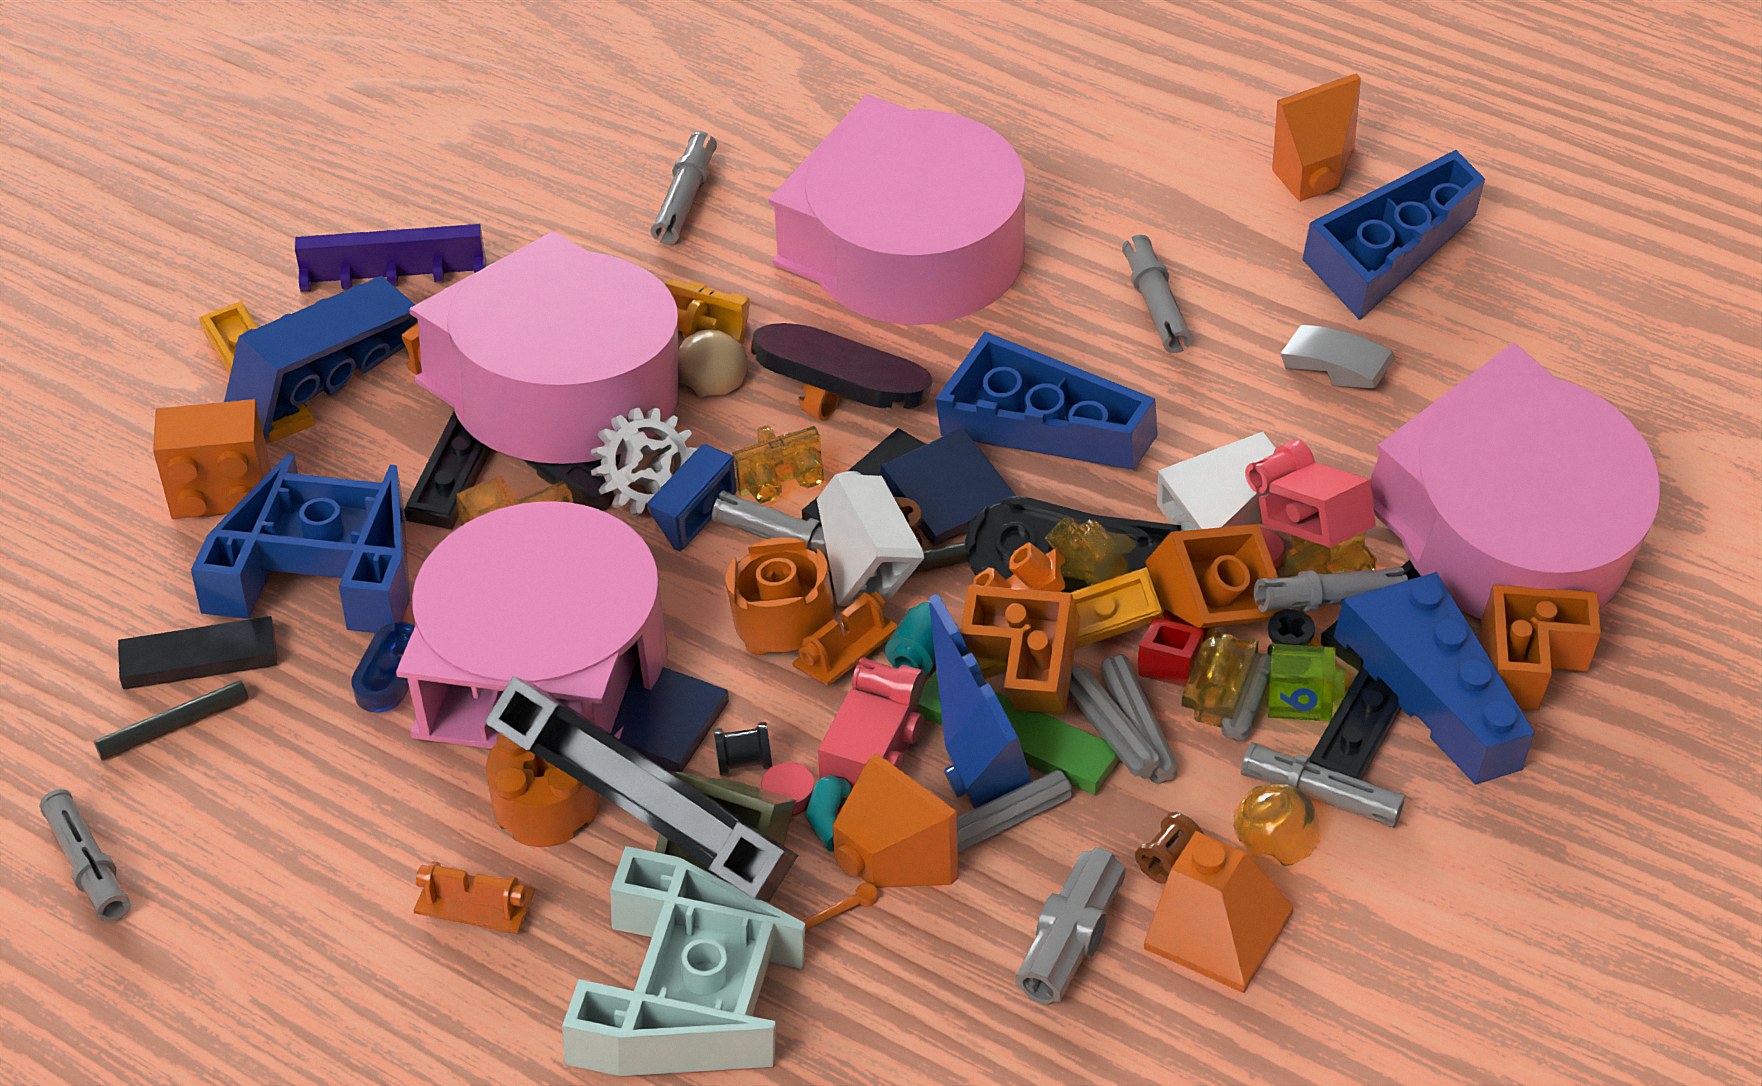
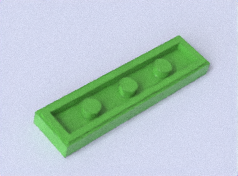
M936 670L923 687L922 695L918 702V713L923 714L925 719L943 726ZM995 692L1019 738L1027 765L1046 774L1055 770H1061L1071 785L1096 795L1120 762V758L1108 743L1047 714L1013 710L1009 698Z

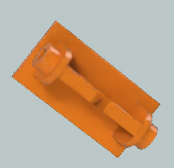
M862 593L853 604L840 613L841 625L840 622L832 619L813 635L803 639V647L799 649L800 657L793 661L792 665L826 686H830L859 663L860 658L868 656L887 641L899 624L883 616L882 610L886 608V602L879 593Z
M432 861L429 866L420 865L417 871L416 885L423 887L413 911L414 914L518 934L535 894V888L519 884L518 878L515 877L503 879L478 873L476 876L467 875L466 871L443 867L439 862Z

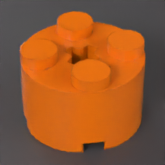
M779 537L759 541L748 547L749 555L738 563L735 557L729 563L725 572V583L736 632L745 643L746 649L755 655L798 650L803 647L802 641L804 638L813 635L829 621L835 619L836 609L826 558L818 548L817 553L807 549L806 541L797 538Z
M501 733L498 734L497 743L491 749L487 758L486 776L494 818L501 829L503 826L513 834L514 840L524 845L549 847L563 844L575 837L574 831L586 822L587 826L593 822L599 809V793L532 752L525 750Z

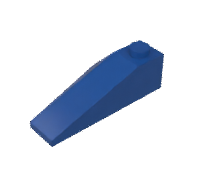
M935 594L929 597L944 741L952 764L945 768L944 772L956 797L959 798L966 794L973 809H976L1032 782L1019 738L991 685L989 683L986 684L972 653L968 654L963 637L939 594Z

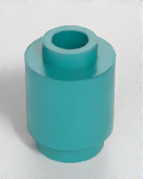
M922 602L916 607L909 609L887 642L885 654L892 667L899 669L901 665H907L923 670L925 676L934 667L936 660L929 602Z

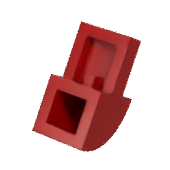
M1165 609L1163 612L1164 619L1153 618L1139 645L1138 674L1142 677L1192 689L1198 681L1200 662L1214 636L1215 627L1197 628Z

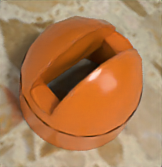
M804 384L802 389L806 391L805 397L799 396L798 398L801 409L809 416L826 421L836 410L840 395Z

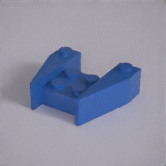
M287 454L206 536L191 568L201 614L249 619L270 571L342 578L339 584V591L347 630L396 635L410 601L405 513L397 465H389L383 482L379 483L298 474L295 455Z

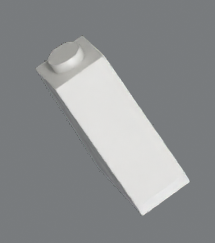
M1260 432L1158 470L1157 506L1171 524L1181 525V531L1258 524L1262 520L1259 497L1269 493V490L1263 494L1254 492L1246 480L1245 469L1250 463L1272 455L1276 447L1264 432Z
M856 471L835 474L818 496L817 503L837 606H850L862 593L871 594L872 592L879 593L887 604L924 559L923 549L882 476L862 475Z

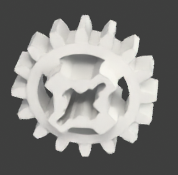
M640 408L629 411L628 421L621 414L611 419V424L615 431L605 428L597 434L600 440L605 443V446L591 450L592 456L601 459V466L591 470L592 476H604L606 480L599 489L600 494L613 491L616 496L612 506L619 508L630 502V513L635 516L642 514L645 505L652 516L648 508V501L698 449L686 447L684 442L692 433L690 430L678 433L674 429L678 420L675 415L663 422L660 421L661 415L658 408L649 410L645 419ZM638 430L652 431L661 436L662 439L659 441L647 438L643 431L639 432ZM617 448H618L619 451L621 452L620 463H619V468H618V469H617V467H616V452H617ZM658 451V454L652 458V462L647 465V469H641L632 473V469L639 465L638 462L643 459V455H649ZM672 455L674 456L673 475L670 472ZM630 483L643 485L647 492L651 491L652 494L639 493L628 487Z

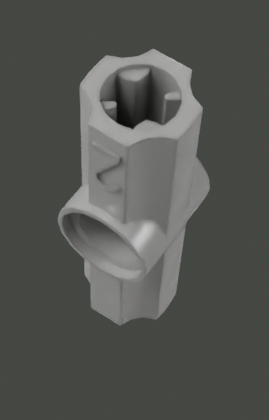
M1098 847L1091 851H1082L1060 894L1052 893L1045 902L1037 925L1036 939L1027 952L1025 960L1016 975V986L1023 990L1030 1000L1046 1006L1051 1002H1061L1084 956L1091 958L1096 952L1104 933L1107 911L1125 879L1126 866L1120 863L1112 852Z

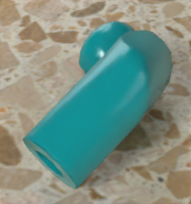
M835 775L822 777L815 783L806 810L808 822L826 849L834 852L832 825L837 818L838 807L844 805L846 801L844 797H848L852 790L850 783L845 778H837Z

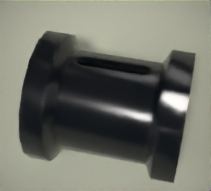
M1284 609L1276 612L1269 620L1268 636L1272 643L1267 648V654L1274 660L1272 673L1277 676L1296 678L1304 675L1310 668L1311 651L1308 648V644L1314 637L1315 625L1311 617L1303 611Z
M759 722L754 729L724 733L722 728L713 729L720 776L728 775L729 770L735 768L762 765L766 770L772 767L766 722Z

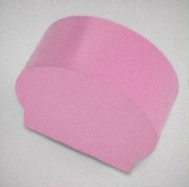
M866 94L768 199L769 205L774 206L778 254L773 259V265L819 283L830 297L847 309L883 322L909 325L933 324L970 315L1001 297L1017 279L1024 262L1025 173L1022 162L1017 152L1003 136L978 121L958 114L935 110H909Z
M554 231L410 308V314L418 319L422 373L415 376V383L454 407L458 420L474 438L503 454L528 461L558 464L600 460L591 455V450L605 446V443L600 440L597 434L605 428L615 431L611 424V419L621 414L628 421L629 411L640 408L645 419L649 410L658 408L661 415L660 421L663 422L675 412L679 395L678 313L675 300L669 289L646 269L617 257L588 252ZM638 430L639 432L643 431L647 438L650 439L656 435L652 431ZM617 448L616 455H619L621 452Z
M1514 342L1379 443L1376 450L1380 454L1370 479L1371 490L1374 496L1375 516L1401 538L1405 551L1417 572L1421 576L1437 572L1458 608L1479 619L1483 617L1493 584L1538 589L1597 592L1599 610L1603 608L1616 595L1627 577L1655 519L1660 498V481L1654 457L1646 441L1631 421L1617 408L1595 393L1576 384L1557 379Z
M555 501L531 502L504 507L479 516L449 534L435 547L423 563L417 575L412 595V609L416 625L396 670L397 677L407 678L416 715L415 722L410 731L411 738L492 749L497 743L499 732L484 722L513 676L535 684L611 733L637 658H640L644 688L649 690L652 689L662 668H666L667 637L654 557L645 541L633 528L609 513L585 505ZM623 727L614 735L616 738H620Z

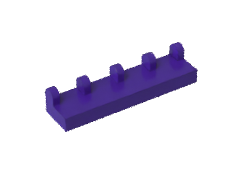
M481 224L295 237V254L299 267L300 292L311 291V282L341 280L342 289H350L352 287V279L377 278L379 276L387 277V281L392 285H398V276L433 274L434 282H444V273L474 271L476 273L486 267Z

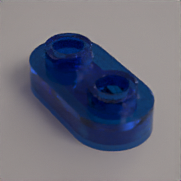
M405 622L391 623L379 629L374 635L351 680L355 701L362 709L375 713L385 712L395 708L403 701L409 690V683L407 678L397 677L396 670L403 656L397 655L404 654L415 628L414 625Z

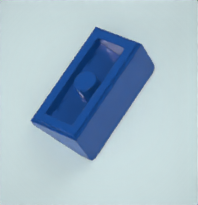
M701 445L648 501V508L674 550L679 552L684 550L712 519L717 498L720 499L719 494L722 491L733 495L737 492L732 455L709 445Z

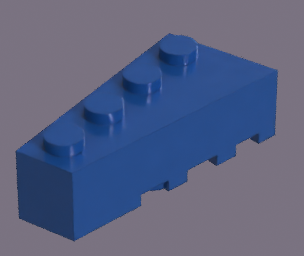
M1454 150L1310 222L1302 260L1347 308L1361 320L1476 216L1485 178L1457 150Z
M379 276L363 284H356L350 289L327 299H321L315 304L292 314H285L266 325L246 331L238 337L236 343V351L224 402L255 399L264 439L269 437L268 433L274 429L271 425L272 421L275 422L284 416L298 413L299 409L297 406L304 404L306 407L305 403L322 391L326 392L329 396L333 395L344 387V384L357 368L365 374L406 347L402 334L416 323L417 318L410 314V308L415 306V304L383 276Z
M988 332L983 333L935 399L941 436L964 428L974 442L1135 470L1158 436L1155 398Z

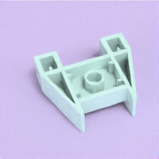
M625 846L610 889L612 929L652 937L634 991L578 979L562 1025L564 1064L616 1076L773 1067L775 1061L776 1021L753 1017V1012L769 962L799 969L803 968L805 923L762 900L753 899L737 887L680 857Z

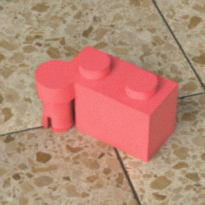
M1293 439L1278 446L1272 455L1250 463L1245 469L1246 480L1254 492L1263 494L1269 490V493L1259 497L1262 523L1265 526L1329 548L1376 526L1373 506L1374 496L1371 490L1370 479L1315 462L1310 448L1299 439Z
M865 657L860 658L859 665H856L853 674V689L850 688L818 748L820 779L828 775H835L837 778H845L850 783L851 788H853L868 759L875 753L899 770H902L904 762L903 753L908 744H916L923 727L924 716L918 713V702L921 698L925 682V672L923 670L907 665H901L898 669L870 661Z

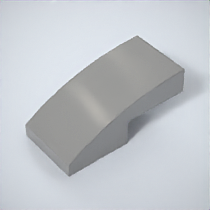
M1301 325L1281 352L1286 369L1327 371L1332 386L1375 388L1395 360L1393 351L1366 338L1332 328Z

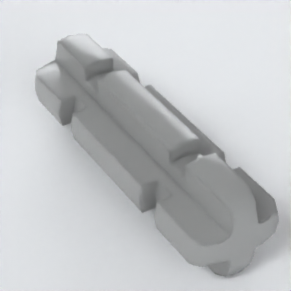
M1252 651L1246 656L1243 664L1244 671L1239 674L1229 701L1230 707L1226 709L1222 720L1223 727L1221 731L1226 738L1244 741L1249 737L1253 727L1252 721L1257 716L1266 691L1265 685L1269 683L1273 672L1274 660L1269 654H1260L1257 651Z

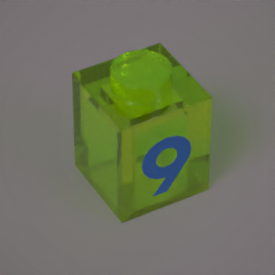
M1272 644L1268 718L1331 721L1333 700L1343 701L1345 689V669H1335V647Z

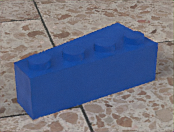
M1437 572L1343 599L1334 638L1345 649L1351 647L1364 660L1362 667L1375 681L1382 679L1399 697L1398 703L1400 707L1410 717L1413 715L1417 716L1431 730L1430 738L1475 785L1523 770L1535 732Z

